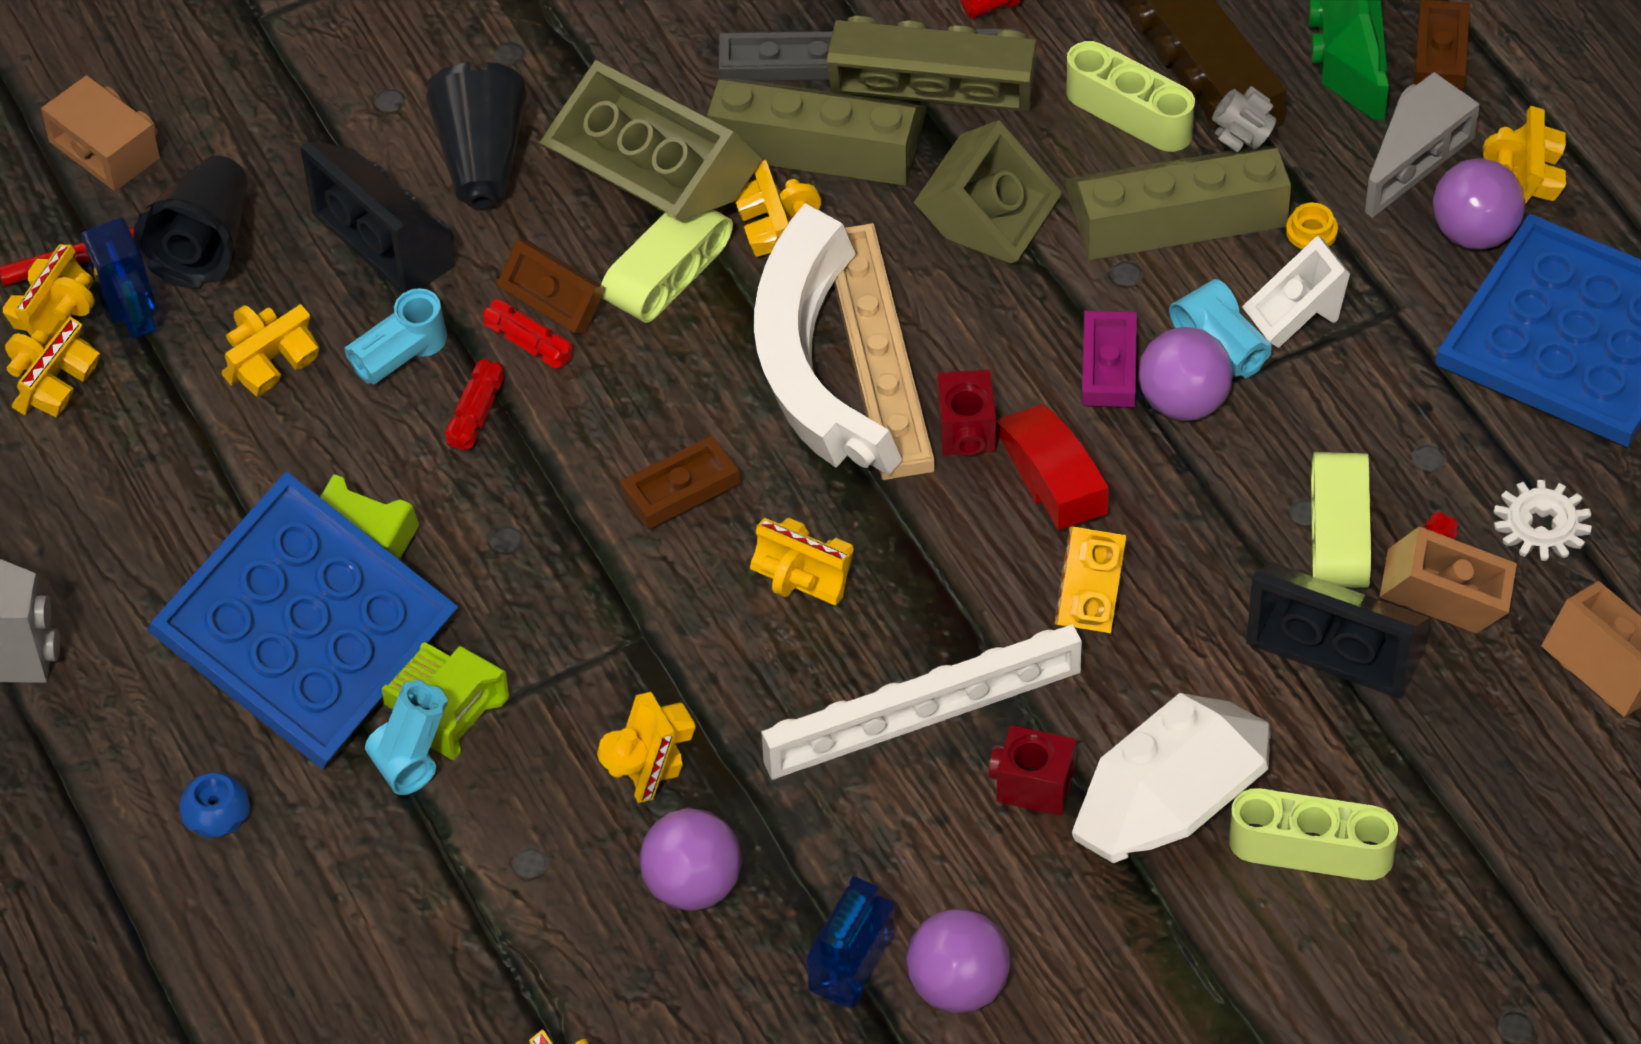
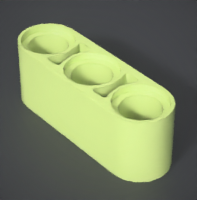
M1084 41L1070 48L1067 53L1066 95L1074 105L1163 151L1175 152L1183 150L1191 143L1193 139L1195 98L1190 90L1101 43Z
M714 209L683 221H679L664 213L609 268L601 284L606 287L602 299L644 323L651 322L726 247L733 230L732 219Z
M1313 452L1311 473L1312 576L1342 587L1369 588L1371 532L1368 453Z
M1261 788L1248 789L1241 792L1232 804L1229 846L1233 853L1242 860L1361 880H1376L1384 877L1391 870L1394 863L1398 823L1394 816L1386 809L1373 805ZM1249 824H1259L1263 827H1253ZM1305 833H1316L1320 836H1311ZM1371 841L1377 843V845H1369L1363 842Z

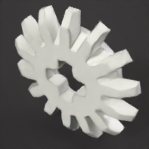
M1537 480V488L1529 490L1526 484L1521 482L1517 484L1520 494L1518 497L1507 491L1501 495V498L1509 508L1495 505L1494 514L1506 520L1494 522L1495 531L1511 533L1503 538V543L1506 546H1513L1524 541L1519 551L1523 557H1526L1534 546H1539L1541 561H1547L1549 558L1548 547L1551 546L1558 556L1566 558L1569 552L1564 544L1572 548L1581 549L1585 541L1577 536L1588 535L1591 532V525L1579 523L1591 517L1590 509L1576 510L1575 507L1583 498L1578 493L1567 498L1563 495L1566 486L1558 483L1555 490H1551L1545 487V480ZM1537 513L1541 517L1553 516L1552 530L1548 531L1543 526L1536 529L1532 528V514Z

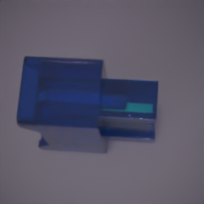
M119 218L82 232L81 238L96 280L95 284L112 322L117 323L124 320L132 339L157 330L151 310L156 308L152 289L141 253L125 219Z
M852 876L850 886L844 891L807 955L808 989L810 992L847 1008L856 1006L864 984L883 950L891 945L895 938L894 903L879 895V886Z

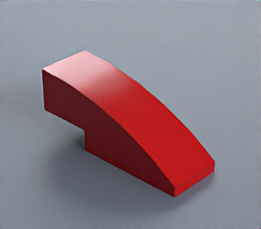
M1041 404L996 419V432L1036 504L1043 502L1057 530L1108 514V485L1082 444L1054 412Z

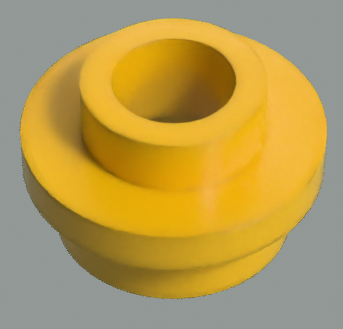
M1311 202L1300 205L1287 220L1286 235L1289 241L1300 249H1304L1317 235L1323 238L1328 246L1332 245L1337 238L1338 223L1331 210L1320 203Z

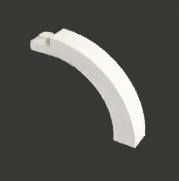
M805 203L777 240L763 270L754 308V333L757 353L763 372L788 423L801 440L817 455L836 468L848 455L861 467L868 468L869 465H872L885 474L890 475L902 461L890 431L837 399L821 384L814 374L812 338L820 307L837 276L856 254L843 223Z

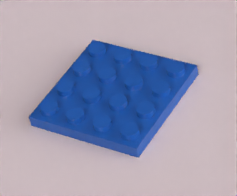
M1529 213L1438 349L1435 365L1625 447H1629L1641 428V259Z
M286 471L151 621L147 631L323 769L382 700L381 688L385 684L389 685L417 654L423 642L429 644L453 616L458 606Z

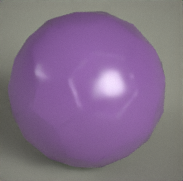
M1483 158L1461 161L1448 170L1438 182L1432 200L1435 220L1444 235L1451 242L1474 250L1498 247L1512 237L1521 225L1526 208L1523 187L1514 173L1507 166L1499 162Z
M1180 327L1165 331L1149 343L1140 360L1138 379L1141 390L1153 409L1170 419L1190 421L1206 417L1222 405L1231 390L1234 370L1229 354L1219 339L1203 329Z
M685 808L666 814L651 827L644 837L639 862L643 881L655 898L673 909L697 911L714 906L728 895L738 881L742 865V855L738 838L728 823L710 811Z
M964 908L944 910L926 919L911 937L906 956L908 975L917 994L932 1007L952 1014L973 1012L991 1003L1006 985L1011 963L1009 947L1000 928L985 915Z

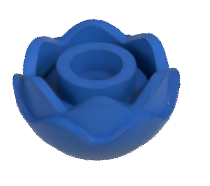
M209 772L196 777L186 786L180 797L179 809L182 822L188 830L195 831L204 838H212L231 834L238 830L242 821L249 815L250 803L248 792L240 781L226 773ZM212 802H218V803L215 804V805H211V804H210V803H212Z

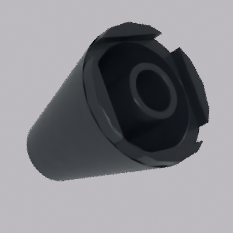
M470 62L458 63L441 69L428 81L426 101L456 197L474 209L493 207L506 196L527 97L524 77L513 68L498 63L486 62L487 70H470Z
M220 155L204 159L142 211L134 226L133 244L137 252L141 247L143 253L149 259L146 266L153 274L170 284L188 289L200 288L202 283L214 281L215 284L222 280L233 263L247 188L246 173L237 162Z

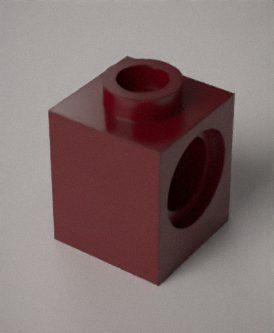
M990 369L937 373V406L942 456L960 454L972 456L979 453L995 452L996 417Z
M1010 725L1004 746H994L989 764L988 777L997 779L996 802L1063 816L1075 774L1077 739ZM1025 768H1035V769H1038V770L1028 771V770H1024V769H1025Z

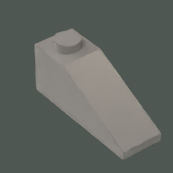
M1435 72L1418 85L1412 84L1407 87L1398 100L1397 107L1370 173L1365 213L1373 218L1471 142L1476 134L1480 104Z

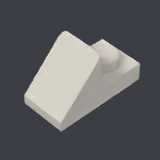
M1317 235L1242 307L1265 338L1279 348L1316 313L1332 323L1338 320L1350 273L1323 238Z

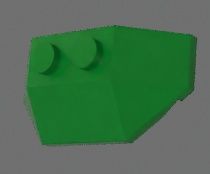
M1309 0L1308 24L1309 27H1318V33H1312L1311 63H1320L1322 84L1372 119L1385 120L1389 83L1381 0Z

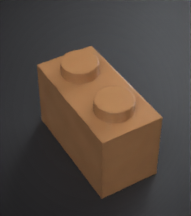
M87 75L41 107L49 142L113 191H117L160 159L155 137L158 132L151 118L142 111L136 112L122 102L119 95L108 86L103 88Z
M1419 526L1388 548L1380 598L1409 607L1414 611L1477 634L1509 613L1517 563Z
M1597 581L1566 600L1541 647L1557 659L1562 667L1572 672L1598 694L1604 703L1614 708L1623 717H1626L1641 707V616L1604 584Z

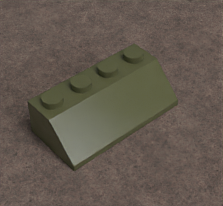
M852 16L848 18V21L836 20L827 56L831 92L1029 112L1036 58V39H1027L1024 33L1011 30L999 31L997 36L977 34V30L967 26H950L947 28V31L927 29V25L916 21H901L898 23V26L878 24L877 20L870 17Z
M598 60L594 61L539 142L545 148L679 221L734 202L762 161V158L732 130Z
M738 78L718 79L707 118L735 132L762 158V161H767L768 166L906 186L927 113V106Z
M1261 145L1257 149L1249 147L1240 149L1239 152L1231 150L1065 179V189L1088 261L1286 227L1289 215L1291 184L1278 148Z

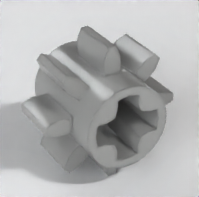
M1252 86L1249 87L1245 95L1236 89L1228 92L1212 116V120L1220 126L1215 132L1219 136L1218 140L1235 152H1239L1244 143L1252 149H1257L1270 135L1276 123V118L1268 113L1273 107L1270 99Z

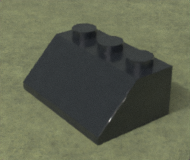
M307 141L300 146L312 214L401 294L411 289H422L455 267L452 248L454 236L449 226L441 218H433L422 209L417 198L409 190H401L390 181L385 170L377 162L370 163L355 149L313 141Z
M1272 563L1256 570L1252 578L1246 644L1402 700L1425 652L1430 617L1418 614L1409 607L1393 605L1367 596L1355 588L1342 587L1313 577L1304 570L1290 569Z

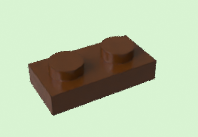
M1420 0L1414 84L1418 85L1435 72L1456 88L1464 89L1470 3Z
M522 239L516 240L496 284L573 333L585 334L606 289L603 285L532 242Z
M711 435L620 480L621 495L645 527L650 529L740 484V472Z

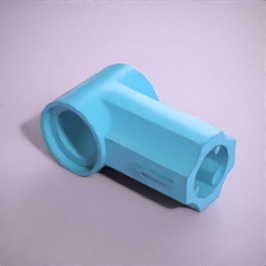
M1213 279L1170 305V318L1175 328L1193 327L1203 329L1221 341L1229 354L1234 370L1233 374L1236 377L1241 375L1246 379L1260 370L1263 363L1271 356L1272 344L1239 313V306L1235 296L1221 280Z
M411 289L403 293L396 300L392 315L344 348L346 357L354 367L357 375L367 384L372 383L374 385L412 357L431 356L439 352L447 341V331L440 300L435 293L427 289Z
M421 680L403 683L389 722L377 728L369 736L365 744L368 756L393 792L398 795H408L421 789L432 779L436 771V764L428 751L448 699L439 687L430 686Z

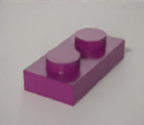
M1084 311L1082 406L1135 407L1137 312Z

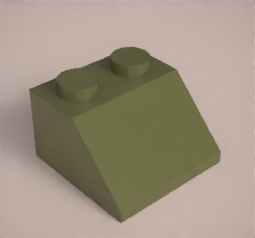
M997 120L960 134L914 201V204L946 239L1011 264L1018 261L1063 192L1002 122Z

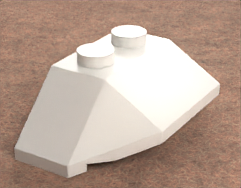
M1179 693L1100 758L1072 830L1074 840L1110 862L1115 863L1128 858L1130 852L1152 850L1190 836L1268 770L1269 739L1271 737L1269 723L1229 701Z

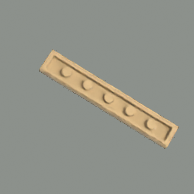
M874 223L846 227L845 230L856 255L834 281V287L866 417L890 431L902 458L901 463L890 475L880 471L882 480L934 472V457Z

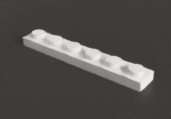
M1073 624L1057 630H1044L1035 634L1031 639L1005 648L996 647L989 649L976 658L952 666H939L928 674L903 683H890L881 687L877 692L854 700L838 701L829 705L825 710L798 719L780 721L772 728L761 731L764 765L771 780L1079 674L1081 672L1082 640Z

